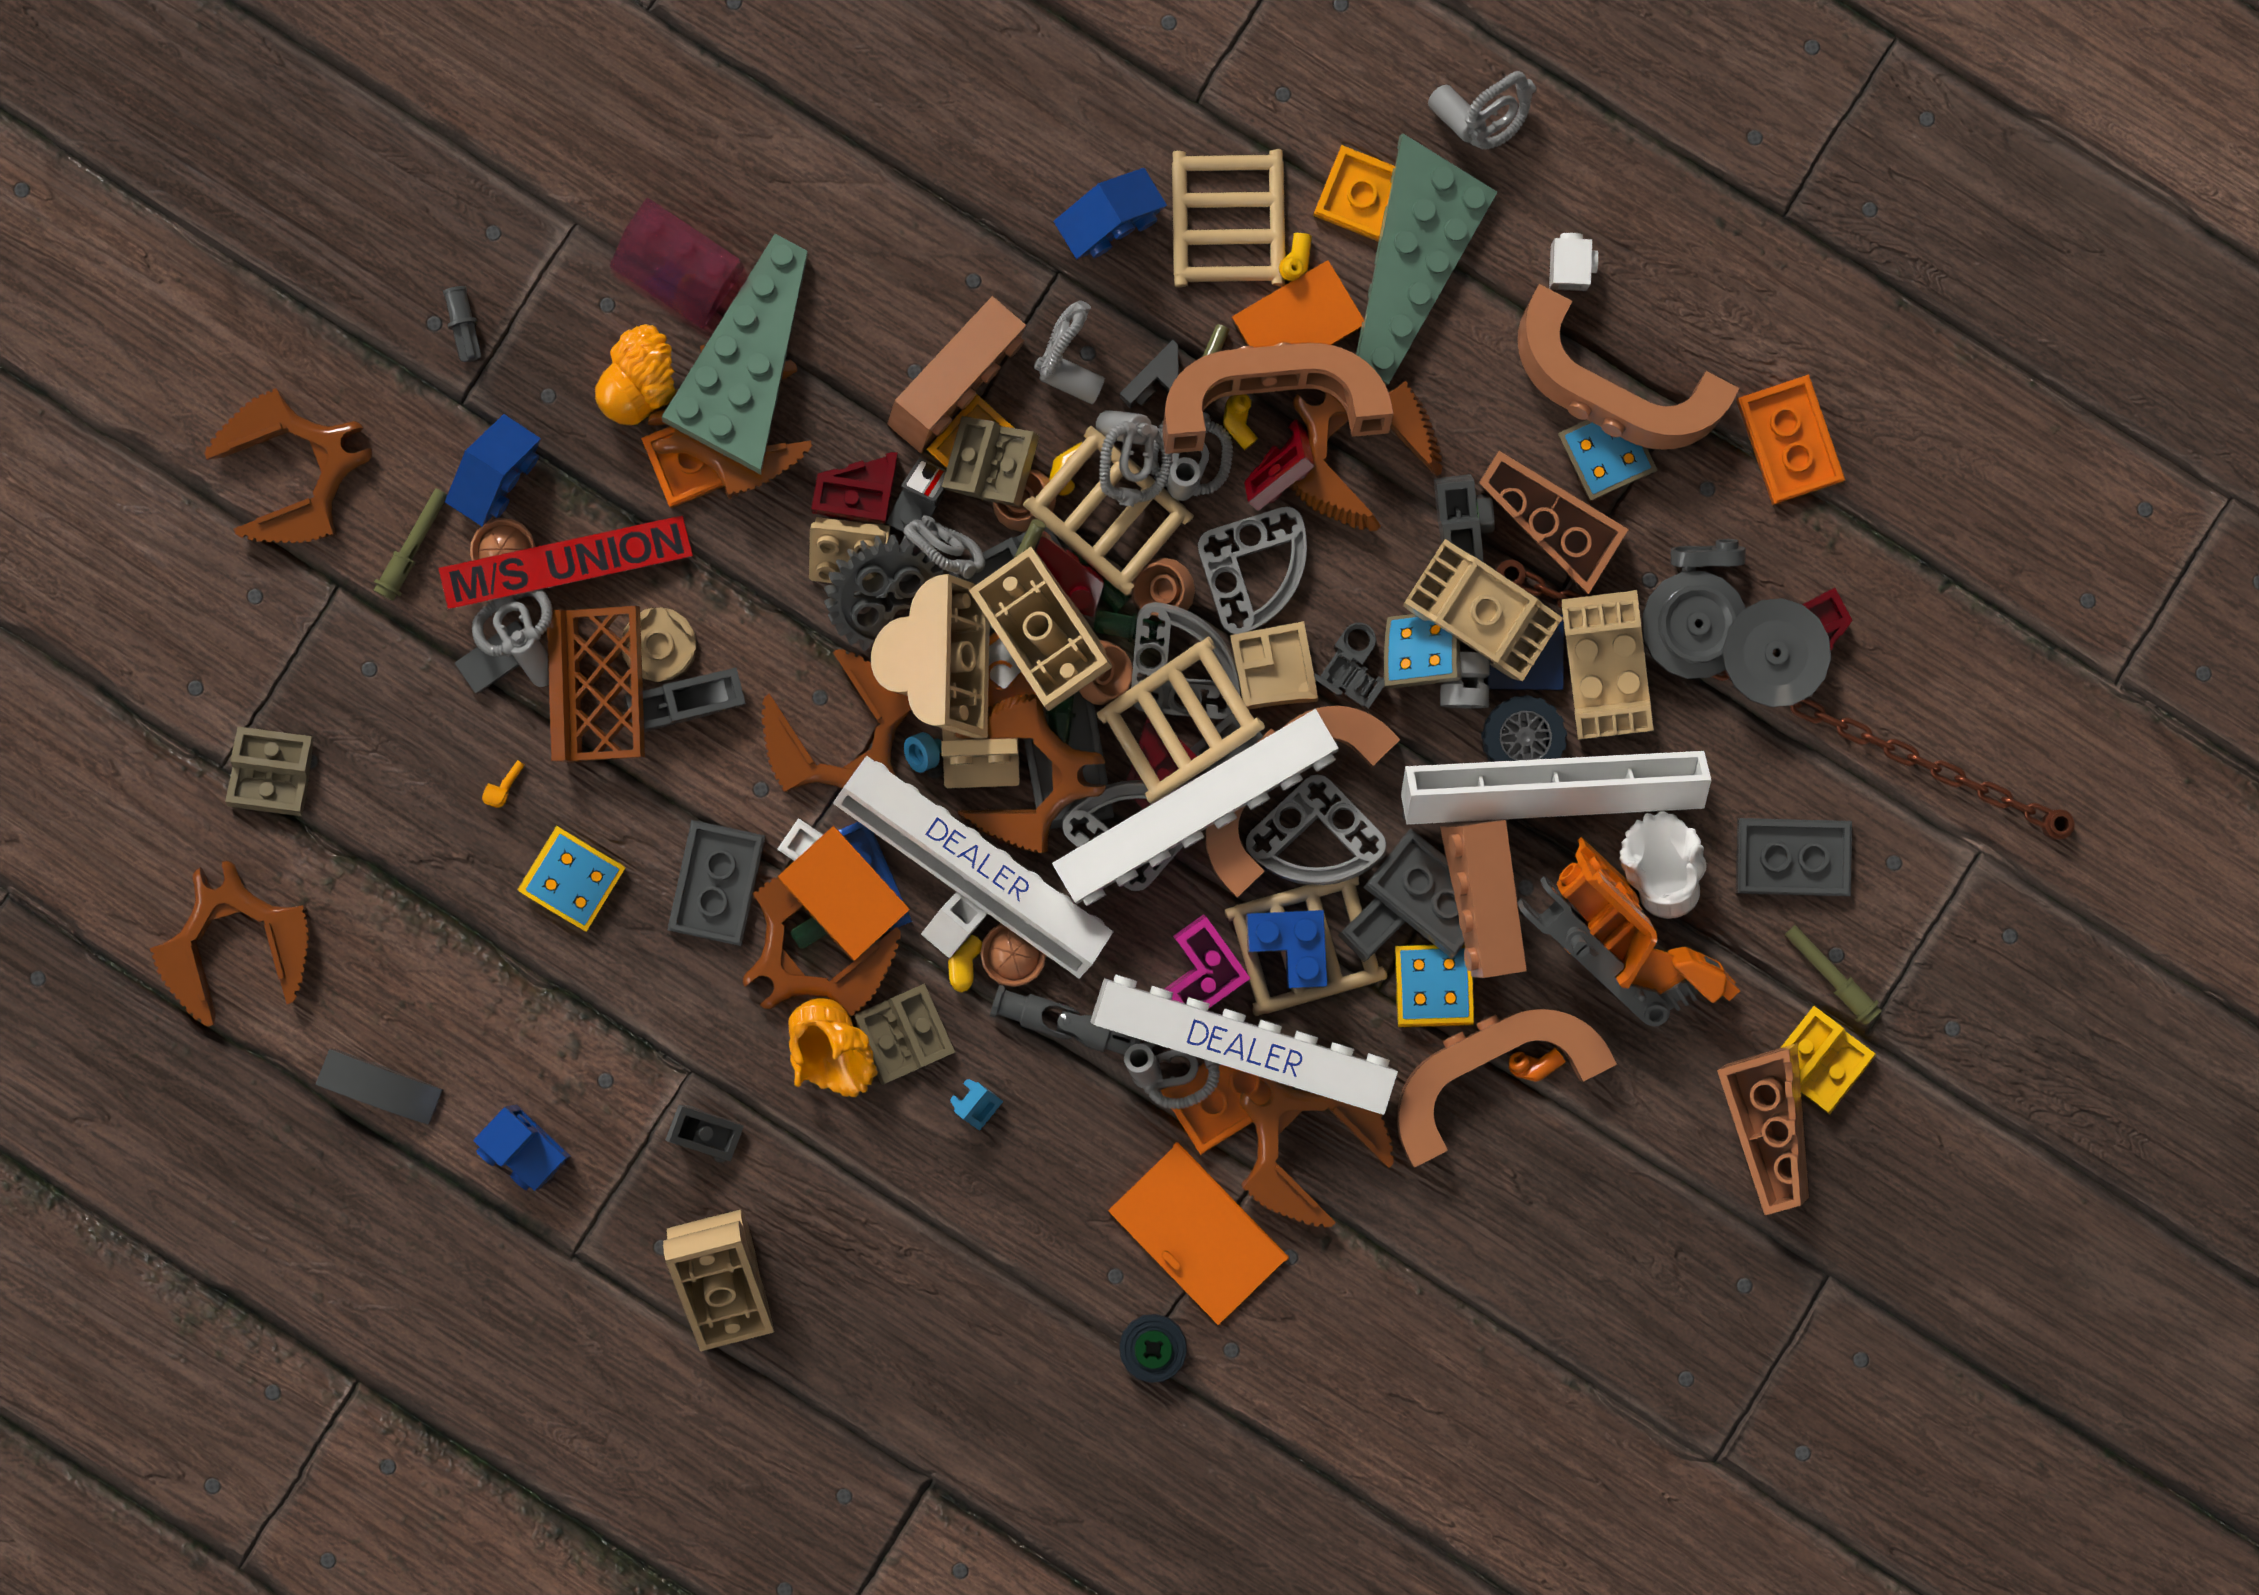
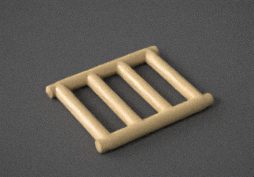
M1271 150L1269 155L1186 156L1184 151H1173L1172 201L1175 287H1186L1188 282L1272 281V285L1284 286L1285 279L1279 273L1280 261L1285 257L1283 150ZM1269 170V192L1187 193V171ZM1270 207V229L1188 230V208ZM1270 244L1271 266L1188 267V245Z
M1089 426L1084 434L1086 438L1041 492L1036 497L1031 496L1026 499L1023 506L1034 517L1045 523L1050 531L1115 588L1127 596L1134 587L1133 580L1180 524L1183 523L1185 525L1190 522L1194 515L1182 503L1172 498L1166 489L1162 488L1163 490L1155 498L1146 502H1138L1134 504V507L1127 506L1093 547L1090 546L1076 531L1107 496L1102 492L1100 481L1065 522L1047 508L1096 450L1102 451L1101 448L1103 447L1102 444L1104 443L1105 436L1093 426ZM1115 444L1113 445L1112 452H1110L1112 454L1110 461L1113 463V466L1110 468V482L1113 487L1123 477L1119 468L1121 450ZM1129 458V470L1133 474L1139 473L1142 468ZM1148 475L1146 479L1135 483L1142 488V491L1150 488L1155 480ZM1154 499L1170 514L1120 572L1104 556Z
M1209 636L1193 645L1097 712L1098 718L1104 724L1108 722L1148 789L1145 795L1150 804H1154L1159 799L1164 798L1265 728L1264 723L1258 717L1253 718L1212 651L1216 647ZM1198 660H1201L1241 726L1224 739L1221 738L1182 671ZM1168 681L1172 684L1210 747L1193 760L1188 756L1151 692ZM1137 702L1140 703L1179 768L1162 781L1159 780L1120 715Z
M1359 876L1336 884L1305 885L1225 909L1226 918H1228L1229 922L1233 921L1247 973L1251 978L1249 980L1256 1001L1252 1003V1010L1255 1016L1269 1014L1387 979V973L1383 966L1379 967L1375 953L1365 962L1362 961L1364 971L1342 976L1325 914L1324 928L1328 979L1326 987L1291 988V992L1270 997L1258 953L1248 952L1246 914L1285 912L1284 907L1304 901L1308 911L1323 910L1320 897L1342 891L1350 922H1352L1363 911L1356 886L1359 885ZM1281 951V955L1286 969V952Z

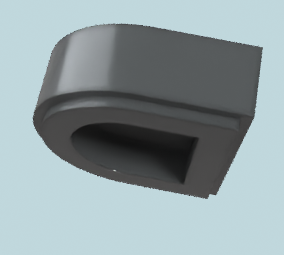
M1487 494L1476 495L1481 534L1493 533L1495 521L1492 498Z

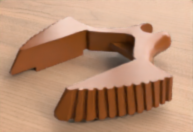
M704 345L700 346L701 352L705 347ZM791 359L785 361L782 379H786L797 372L796 363ZM667 408L652 412L648 418V425H667L662 422V415ZM675 429L674 434L670 438L652 443L653 449L659 454L686 453L700 459L713 468L722 481L728 499H732L734 495L738 497L740 493L744 494L747 490H753L755 487L762 486V483L769 482V479H774L776 475H780L782 471L789 469V466L798 463L797 460H801L804 457L803 454L808 453L812 447L811 440L767 446L762 474L760 475Z
M1405 381L1389 392L1393 409L1390 428L1417 458L1438 477L1442 473V465L1439 464V461H1442V456L1438 454L1441 450L1436 445L1438 441L1434 437V430L1431 429L1433 426L1429 422L1430 417L1426 415L1427 410L1423 408V403L1419 401L1418 396L1414 394L1411 387L1409 388L1408 383ZM1324 391L1322 392L1326 397L1319 406L1307 404L1296 394L1293 399V406L1307 426L1315 466L1304 479L1295 481L1290 486V489L1296 491V496H1301L1300 500L1302 502L1306 501L1308 507L1312 506L1314 511L1318 510L1322 515L1325 513L1327 517H1333L1336 521L1341 520V523L1345 525L1349 523V526L1353 528L1359 526V530H1364L1367 527L1369 531H1377L1381 528V525L1373 513L1326 463L1328 439L1349 421L1344 406L1338 399Z
M277 388L273 389L272 392L267 391L266 395L260 394L259 398L254 397L251 399L252 402L245 403V407H241L239 409L240 412L234 414V418L228 420V424L225 423L222 426V430H218L215 433L217 437L211 439V447H206L204 453L206 459L224 458L290 432L310 442L320 467L321 475L313 490V498H307L234 528L235 534L241 538L248 536L247 539L251 541L256 538V542L264 540L272 542L274 540L275 543H280L281 541L283 543H288L289 541L291 543H296L297 541L303 543L305 540L306 542H311L313 539L318 540L329 537V535H337L333 523L332 502L339 485L349 472L367 463L372 457L371 448L356 453H347L345 449L347 438L364 429L363 426L356 421L334 426H325L311 422L298 416Z
M844 649L833 651V654L880 724L875 729L872 748L841 768L822 763L817 765L770 693L766 695L762 702L765 705V709H762L761 712L764 715V718H761L762 724L765 725V728H763V733L766 734L764 741L767 742L765 747L768 750L767 757L770 758L768 762L772 765L771 771L775 772L774 777L776 780L779 779V785H783V791L789 792L797 787L811 783H822L843 789L866 755L872 760L884 764L889 772L896 776L891 764V749L897 728L913 712L909 705L908 696L882 687L873 674L870 661L867 660L865 662L864 658L860 655L855 657L853 652L846 654Z
M1025 694L1022 697L1020 695L1015 696V698L1009 697L1007 701L1004 699L1000 704L995 703L993 707H988V738H1033V743L1052 761L1053 791L1036 810H958V815L964 822L968 820L971 828L976 827V831L983 832L986 836H991L995 840L998 839L999 842H1005L1008 846L1012 845L1017 849L1020 848L1021 850L1038 853L1047 852L1049 830L1052 821L1059 813L1077 799L1098 797L1104 793L1106 785L1091 784L1083 776L1085 765L1104 764V757L1098 752L1074 749L1063 742L1049 728L1043 704L1037 695L1031 694L1028 697V694ZM955 733V734H954L955 737H958V738H961V739H984V738H971V737H968V736H965V735H962V734H958V733Z
M222 861L224 882L217 889L209 886L202 867L194 872L195 904L190 917L180 933L168 941L150 948V951L154 953L152 955V959H155L154 965L158 967L157 973L158 975L161 974V980L166 982L165 986L167 988L170 987L169 991L175 994L174 997L180 1000L182 1006H186L188 1014L193 1013V1018L196 1020L200 1018L201 1024L207 1027L215 1025L216 1013L196 941L202 939L212 920L243 912L253 919L265 923L264 927L287 1005L293 1003L297 997L295 991L300 990L299 983L303 981L301 973H304L305 968L303 964L306 963L304 957L307 956L305 949L308 948L306 941L309 940V936L306 933L309 931L306 927L307 919H305L307 914L304 913L307 910L306 906H272L255 897L244 887L236 866L230 861Z
M772 878L770 883L766 882L764 884L765 887H760L758 892L752 893L764 914L766 934L761 957L743 976L744 987H747L761 976H767L772 980L774 984L773 993L759 1005L764 1009H772L792 996L810 995L834 1000L841 1004L851 1016L855 1015V1011L861 1010L860 1007H864L866 1001L872 999L871 996L876 994V989L881 985L880 981L884 980L885 977L883 975L887 974V967L891 966V959L895 958L897 954L894 950L899 947L896 941L901 939V931L898 927L894 928L832 978V980L823 977L805 976L784 950L786 926L784 923L801 910L803 906L778 878Z
M1260 1077L1271 1091V1096L1267 1103L1257 1105L1246 1094L1242 1093L1240 1096V1105L1254 1122L1258 1136L1257 1160L1241 1186L1245 1191L1248 1190L1250 1196L1253 1195L1255 1201L1259 1200L1260 1205L1263 1207L1266 1205L1268 1210L1273 1209L1275 1213L1278 1214L1280 1212L1282 1216L1288 1215L1290 1219L1294 1217L1299 1222L1303 1220L1307 1225L1313 1223L1316 1227H1319L1320 1224H1323L1324 1228L1332 1227L1336 1222L1275 1162L1278 1159V1135L1302 1111H1325L1328 1108L1383 1164L1390 1168L1394 1162V1156L1390 1155V1152L1393 1151V1146L1389 1145L1392 1141L1390 1136L1386 1134L1388 1130L1384 1127V1120L1381 1119L1383 1116L1376 1112L1308 1091L1293 1089L1286 1084Z

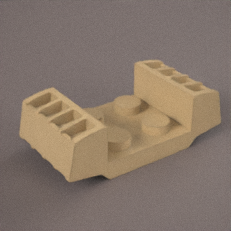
M1444 539L1403 604V607L1423 621H1432L1491 660V666L1508 677L1519 681L1525 679L1563 617L1548 608L1539 599L1446 539Z
M1637 590L1561 599L1578 740L1654 731Z

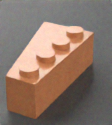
M992 296L895 399L887 425L921 454L936 436L941 435L952 422V417L959 409L963 410L976 396L977 393L975 391L983 382L987 384L994 378L1001 368L998 364L1004 357L1008 355L1011 358L1018 352L1025 342L1022 339L1026 324Z
M1501 451L1496 453L1478 483L1586 594L1590 593L1629 530Z
M1483 820L1440 826L1458 909L1459 924L1466 948L1464 950V961L1467 970L1471 971L1472 977L1478 978L1527 971L1506 820Z
M1796 1043L1725 1064L1717 1070L1764 1215L1801 1206L1809 1198L1798 1044Z

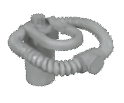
M1515 71L1496 84H1493V86H1490L1482 94H1479V97L1471 105L1451 86L1442 85L1433 91L1428 100V106L1463 141L1470 142L1480 149H1491L1509 141L1520 130V126H1523L1529 113L1532 94L1537 89L1535 84L1530 79H1527L1523 72ZM1516 84L1517 97L1520 102L1519 108L1516 99L1508 95L1497 99L1481 111L1485 103H1488V101ZM1509 105L1505 116L1497 121H1493L1491 125L1486 127L1485 120L1491 115L1496 116L1500 108ZM1512 121V123L1507 127V129H1505L1498 135L1486 138L1492 135L1493 133L1497 132L1498 130L1502 129Z
M1079 300L1066 308L1055 323L1046 351L1042 357L1037 359L1034 369L1039 371L1041 382L1093 404L1101 391L1105 378L1062 358L1071 340L1081 331L1091 309L1089 304Z
M1106 410L1100 413L1096 421V430L1105 436L1100 453L1102 455L1100 456L1101 464L1099 465V479L1102 492L1120 502L1119 505L1132 507L1138 502H1146L1155 498L1163 490L1162 488L1165 487L1164 484L1167 483L1166 480H1168L1171 464L1173 463V453L1165 454L1163 432L1157 426L1152 425L1150 419L1143 414ZM1154 440L1157 441L1163 460L1161 461V471H1159L1158 478H1156L1154 484L1142 491L1132 488L1113 487L1110 482V456L1112 455L1110 452H1112L1114 442H1123L1119 460V468L1122 475L1129 481L1139 482L1146 479L1151 473ZM1132 443L1145 445V452L1143 453L1144 466L1137 474H1133L1128 467L1129 456L1134 453L1131 451Z
M1203 412L1206 433L1207 431L1212 432V434L1215 433L1221 440L1223 449L1221 468H1219L1218 474L1212 481L1200 485V480L1209 461V451L1205 443L1203 451H1200L1201 460L1199 464L1191 458H1179L1180 453H1173V463L1171 464L1168 480H1166L1167 483L1164 485L1170 496L1176 500L1184 501L1192 496L1198 497L1200 494L1213 493L1218 488H1221V485L1229 477L1228 474L1232 465L1231 457H1233V454H1231L1233 453L1232 437L1229 436V432H1226V428H1223L1222 425L1219 426L1218 423L1211 422L1208 413ZM1163 421L1158 428L1161 432H1163ZM1154 440L1151 475L1156 479L1158 478L1159 471H1161L1158 463L1160 446Z
M925 515L922 520H913L904 527L905 536L903 540L907 537L912 542L913 548L918 546L936 565H939V568L961 575L965 579H970L975 573H979L985 568L986 562L983 552L976 542L955 530L952 531V529H948L940 523H935L932 517ZM935 548L954 556H961L964 548H966L973 556L974 562L961 559L948 560L944 556L942 557V554L937 552ZM913 574L903 576L900 581L904 582L911 579Z
M543 589L494 599L490 604L488 603L483 609H480V612L477 613L472 622V634L476 646L490 656L513 655L534 685L538 687L549 685L548 652L539 640L541 639V634L543 635L544 631H547V628H549L553 612L551 601ZM533 596L539 602L542 614L541 620L535 625V628L532 625L529 610L523 603L516 601L519 598ZM519 611L521 612L519 619L524 623L525 628L520 631L516 630L511 636H508V630L502 625V619L508 612ZM492 613H495L493 625L503 641L502 645L499 646L490 644L485 639L483 633V625Z
M1147 1041L1142 1044H1134L1125 1052L1124 1063L1133 1082L1138 1087L1143 1088L1144 1092L1149 1094L1152 1101H1155L1156 1104L1164 1108L1184 1109L1185 1106H1193V1103L1197 1104V1102L1208 1098V1095L1215 1091L1219 1082V1066L1221 1064L1204 1059L1209 1073L1205 1086L1191 1094V1096L1184 1097V1099L1182 1097L1180 1099L1163 1096L1158 1089L1185 1085L1191 1082L1198 1072L1196 1057L1176 1050H1170L1154 1056L1152 1049L1156 1044ZM1176 1057H1185L1190 1061L1191 1068L1185 1076L1176 1078L1171 1076L1169 1079H1163L1160 1068L1161 1062L1167 1061L1170 1063L1171 1059Z

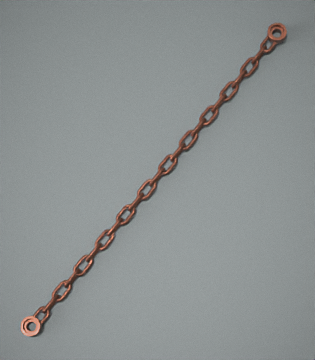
M1506 560L1496 569L1503 576L1507 568L1515 569L1518 576L1515 581H1512L1533 596L1545 594L1556 599L1557 605L1561 609V599H1568L1566 596L1572 598L1583 597L1569 590L1559 593L1546 587L1541 577L1526 571L1523 565L1515 560ZM1525 577L1539 583L1534 585V589L1537 591L1522 585ZM1726 670L1721 672L1723 676L1719 674L1712 676V678L1719 681L1730 679ZM1806 698L1790 706V710L1795 716L1814 724L1822 721L1837 727V732L1840 736L1860 745H1866L1869 742L1883 748L1888 758L1905 766L1921 765L1929 769L1932 777L1942 783L1955 788L1965 785L1976 790L1978 797L1982 801L1997 808L2005 809L2011 806L2024 812L2026 820L2041 827L2043 833L2050 839H2064L2074 831V818L2066 810H2051L2038 803L2025 805L2013 799V795L2009 790L1988 781L1981 784L1966 778L1964 770L1943 760H1938L1934 763L1919 757L1918 750L1909 744L1897 739H1890L1886 742L1873 736L1872 730L1865 724L1851 718L1838 720L1826 714L1822 705ZM1800 702L1818 709L1819 711L1814 712L1816 718L1798 711L1797 709L1802 707ZM1846 723L1866 731V733H1861L1862 739L1844 732L1843 730L1849 728ZM1894 745L1912 752L1913 754H1908L1907 756L1910 761L1892 754L1890 751H1895ZM1940 766L1960 774L1954 777V780L1957 782L1938 775L1936 772H1942V767ZM1987 787L2005 794L2007 797L2003 796L2001 798L2003 803L1985 796L1984 794L1989 793ZM2035 809L2046 813L2042 821L2030 816L2036 814ZM2058 817L2065 821V828L2062 831H2058L2054 826V821Z

